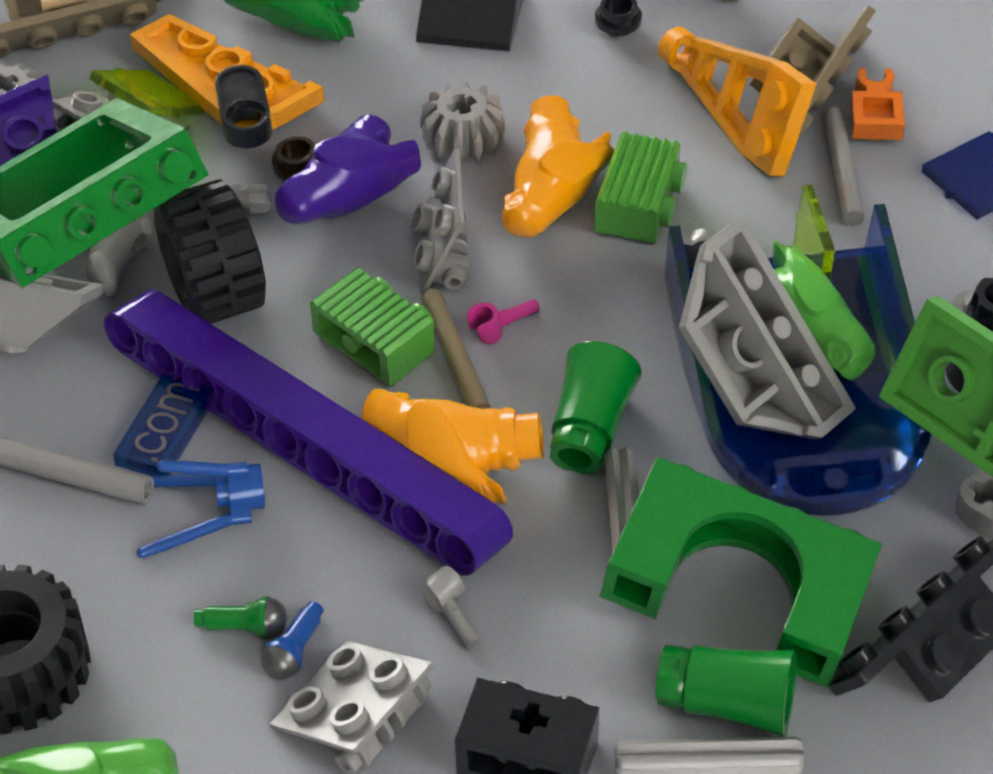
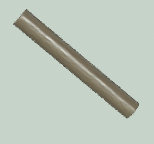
M438 289L426 291L423 293L421 301L433 318L435 334L465 404L479 409L491 408L441 292Z

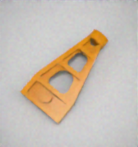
M674 27L667 31L659 42V57L683 76L740 154L769 176H785L817 84L787 62L706 38L696 37L684 27ZM684 45V49L677 55L679 48ZM718 60L729 65L721 92L711 82ZM748 77L760 80L763 83L750 123L738 108Z

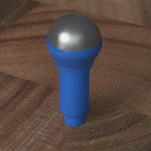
M310 601L306 607L300 609L283 635L266 643L262 649L261 665L269 676L276 679H289L298 673L302 667L303 647L321 622L320 616L324 609L319 603Z

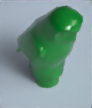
M224 0L226 4L245 13L260 17L274 26L303 36L332 40L338 43L344 37H355L350 19L343 14L345 12H356L360 8L359 2L366 1Z

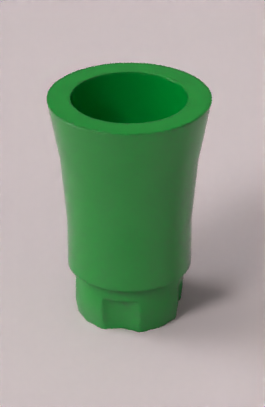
M600 341L580 342L568 350L559 406L551 428L553 438L550 447V459L563 470L574 471L583 475L592 474L599 470L604 454L612 446L617 426L627 402L642 376L639 363L630 353L618 346Z
M665 645L660 655L656 677L655 697L657 698V704L672 708H684L685 713L723 719L785 737L790 723L795 693L797 651H753L721 649L694 645L691 649L683 646Z

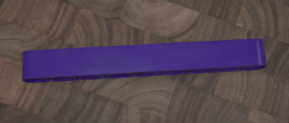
M147 289L104 317L105 333L112 345L121 354L169 385L172 383L183 384L184 387L174 386L173 388L444 566L451 567L458 574L471 575L511 542L513 527L510 519L495 503L162 292L155 289ZM190 386H192V387H194L195 389H198V388H201V389H200V391L198 392V391L191 390V389H188V388H189Z

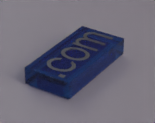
M162 374L114 451L115 465L150 476L170 475L171 472L159 471L157 463L161 460H179L208 412L205 409V404L207 403V397L213 391V387L201 384L198 389L192 386L186 389L182 379L178 378L174 381L171 379L173 376Z

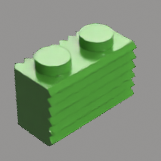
M627 131L620 134L595 202V232L656 243L661 227L670 228L676 204V198L671 196L673 192L682 193L687 174V163L679 162L680 143L677 140L670 142L664 138L660 141L656 136L650 139L646 134L640 137L637 133L630 135Z
M361 267L355 268L310 302L313 332L390 387H393L397 380L401 381L404 374L409 375L412 368L416 369L420 362L424 363L427 356L432 357L435 351L434 321L428 310L419 303L409 304L406 298L402 299L399 293H394L386 280L379 276L371 278L368 272L364 273Z

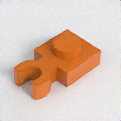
M858 69L855 90H852L850 102L852 139L903 140L905 129L902 92H892L895 78L892 69H885L884 79L881 81L868 79L866 77V69Z

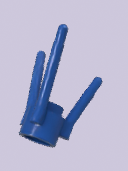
M159 461L157 463L159 471L179 474L150 476L154 479V487L215 486L217 507H229L230 512L138 548L137 556L139 558H146L231 525L252 523L251 510L265 509L264 485L260 463L247 465V462L224 464L195 461Z

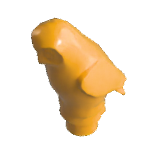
M543 96L536 99L530 106V119L524 128L526 150L517 164L514 191L505 195V208L502 211L504 229L516 237L533 238L554 223L565 211L580 201L599 174L610 164L614 149L610 145V132L604 133L591 143H586L580 139V132L578 131L579 119L570 113L568 101L560 96Z
M383 389L372 390L364 402L362 420L493 503L499 502L505 505L507 504V497L504 489L487 476L491 471H500L501 469L514 471L521 467L522 460L544 458V435L539 412L517 414L516 410L509 407L502 409H479L451 400L411 399L407 392H389Z

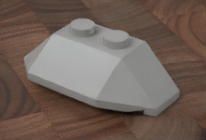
M743 217L734 220L699 246L679 330L736 425L814 440L823 438L851 414L856 407Z
M0 273V351L22 353L27 351L28 347L49 337L102 296L103 284L45 274L24 288H21Z

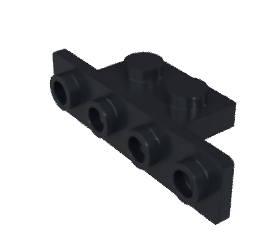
M980 536L962 547L953 556L958 565L948 574L945 571H941L923 583L916 590L920 600L911 609L907 606L901 607L879 624L878 629L882 633L881 637L872 645L869 642H865L849 652L838 664L843 672L828 685L835 696L863 687L895 658L930 703L942 699L993 650V593L980 576L993 565V540L986 542Z

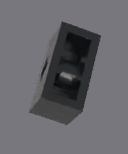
M477 677L455 737L456 774H588L598 744L600 707L586 704L584 701L573 696L563 695L556 697L525 689L511 681L495 682Z

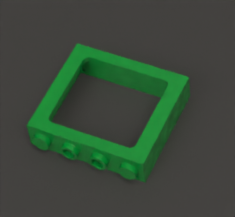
M115 98L1 165L0 273L19 287L24 288L207 177L209 174L186 128L119 98ZM27 267L33 268L31 273H26Z

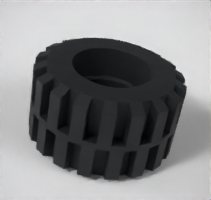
M216 179L185 189L155 208L154 222L160 250L168 275L182 306L212 324L264 305L266 280L256 238L241 202L234 191L222 179Z
M18 564L15 570L6 571L5 565H0V645L16 640L31 641L15 653L0 656V734H11L13 727L23 725L25 731L38 728L37 720L45 716L52 721L62 714L61 704L67 703L72 705L80 695L77 685L86 684L89 676L87 664L91 662L90 649L76 599L72 598L70 589L63 581L55 582L52 573L42 569L37 574H33L31 566Z

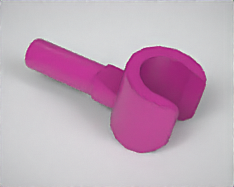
M533 299L498 312L494 305L484 302L473 305L467 312V319L470 329H477L480 341L491 345L500 340L503 334L502 327L538 312L540 307L537 300Z

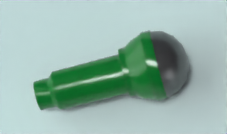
M263 596L254 602L247 603V606H207L205 609H195L193 620L195 627H205L207 630H247L248 633H253L263 639H269L277 636L284 629L287 618L286 609L280 601L270 596Z

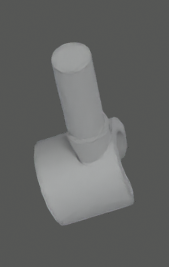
M443 566L427 579L425 603L432 611L436 613L443 612L445 617L450 620L466 648H473L480 640L460 610V606L455 602L466 591L464 582L455 570L449 566Z

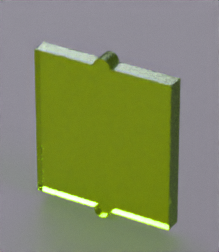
M116 68L115 70H92L89 80L117 98L157 116L181 118V116L204 115L205 112L198 103L180 89L150 70H123L121 68Z
M813 184L802 185L798 212H796L793 245L795 244L804 255L812 260L831 282L835 247Z

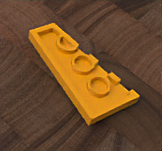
M167 14L130 34L132 49L221 125L222 121L218 107L215 79L219 72L234 65L250 66L260 72L270 109L272 131L325 102L323 86L310 80L305 84H301L291 79L289 70L273 64L270 68L253 61L251 52L238 46L230 48L217 44L215 35L171 14ZM245 119L237 122L235 125L238 127H250L258 124L259 121Z

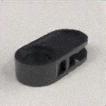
M234 65L225 68L219 72L215 79L218 107L225 138L234 147L242 149L261 146L272 135L270 109L262 76L258 70L246 65ZM245 119L259 121L258 124L250 127H238L235 125L237 122Z

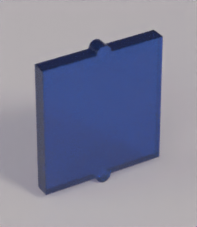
M991 131L922 165L921 172L944 191V197L955 200L975 219L978 220L993 212V133Z

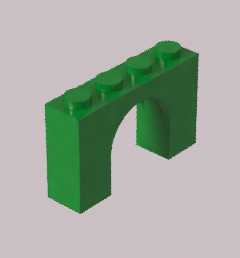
M656 457L608 562L599 597L656 619L676 571L689 556L705 548L716 546H731L751 551L767 560L777 569L789 590L790 613L776 650H796V675L828 688L845 649L882 543L867 538L855 530L841 528L810 516L798 508L787 507L753 494L741 486L730 485L696 472L689 466L675 464Z

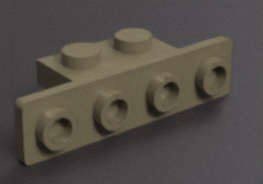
M4 0L10 21L0 24V59L9 55L13 50L29 46L36 49L45 48L56 43L58 39L73 35L80 37L93 36L101 32L104 27L120 23L125 25L140 24L157 13V0H94L74 6L49 10L45 13L42 11L40 0Z
M869 5L846 28L835 45L831 44L798 17L768 56L787 62L817 84L808 111L810 108L816 111L825 102L834 89L828 81L831 79L836 82L853 61V58L847 53L849 51L853 54L856 53L872 33V30L866 27V25L875 13V10ZM753 78L749 85L761 93L763 83ZM808 111L799 137L814 119V116Z

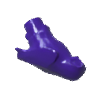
M363 115L338 136L323 140L315 145L314 154L305 168L290 177L276 191V211L284 221L295 225L356 212L391 192L408 177L419 172L421 160L418 144L414 140H408L389 145L391 130L388 124L377 116Z

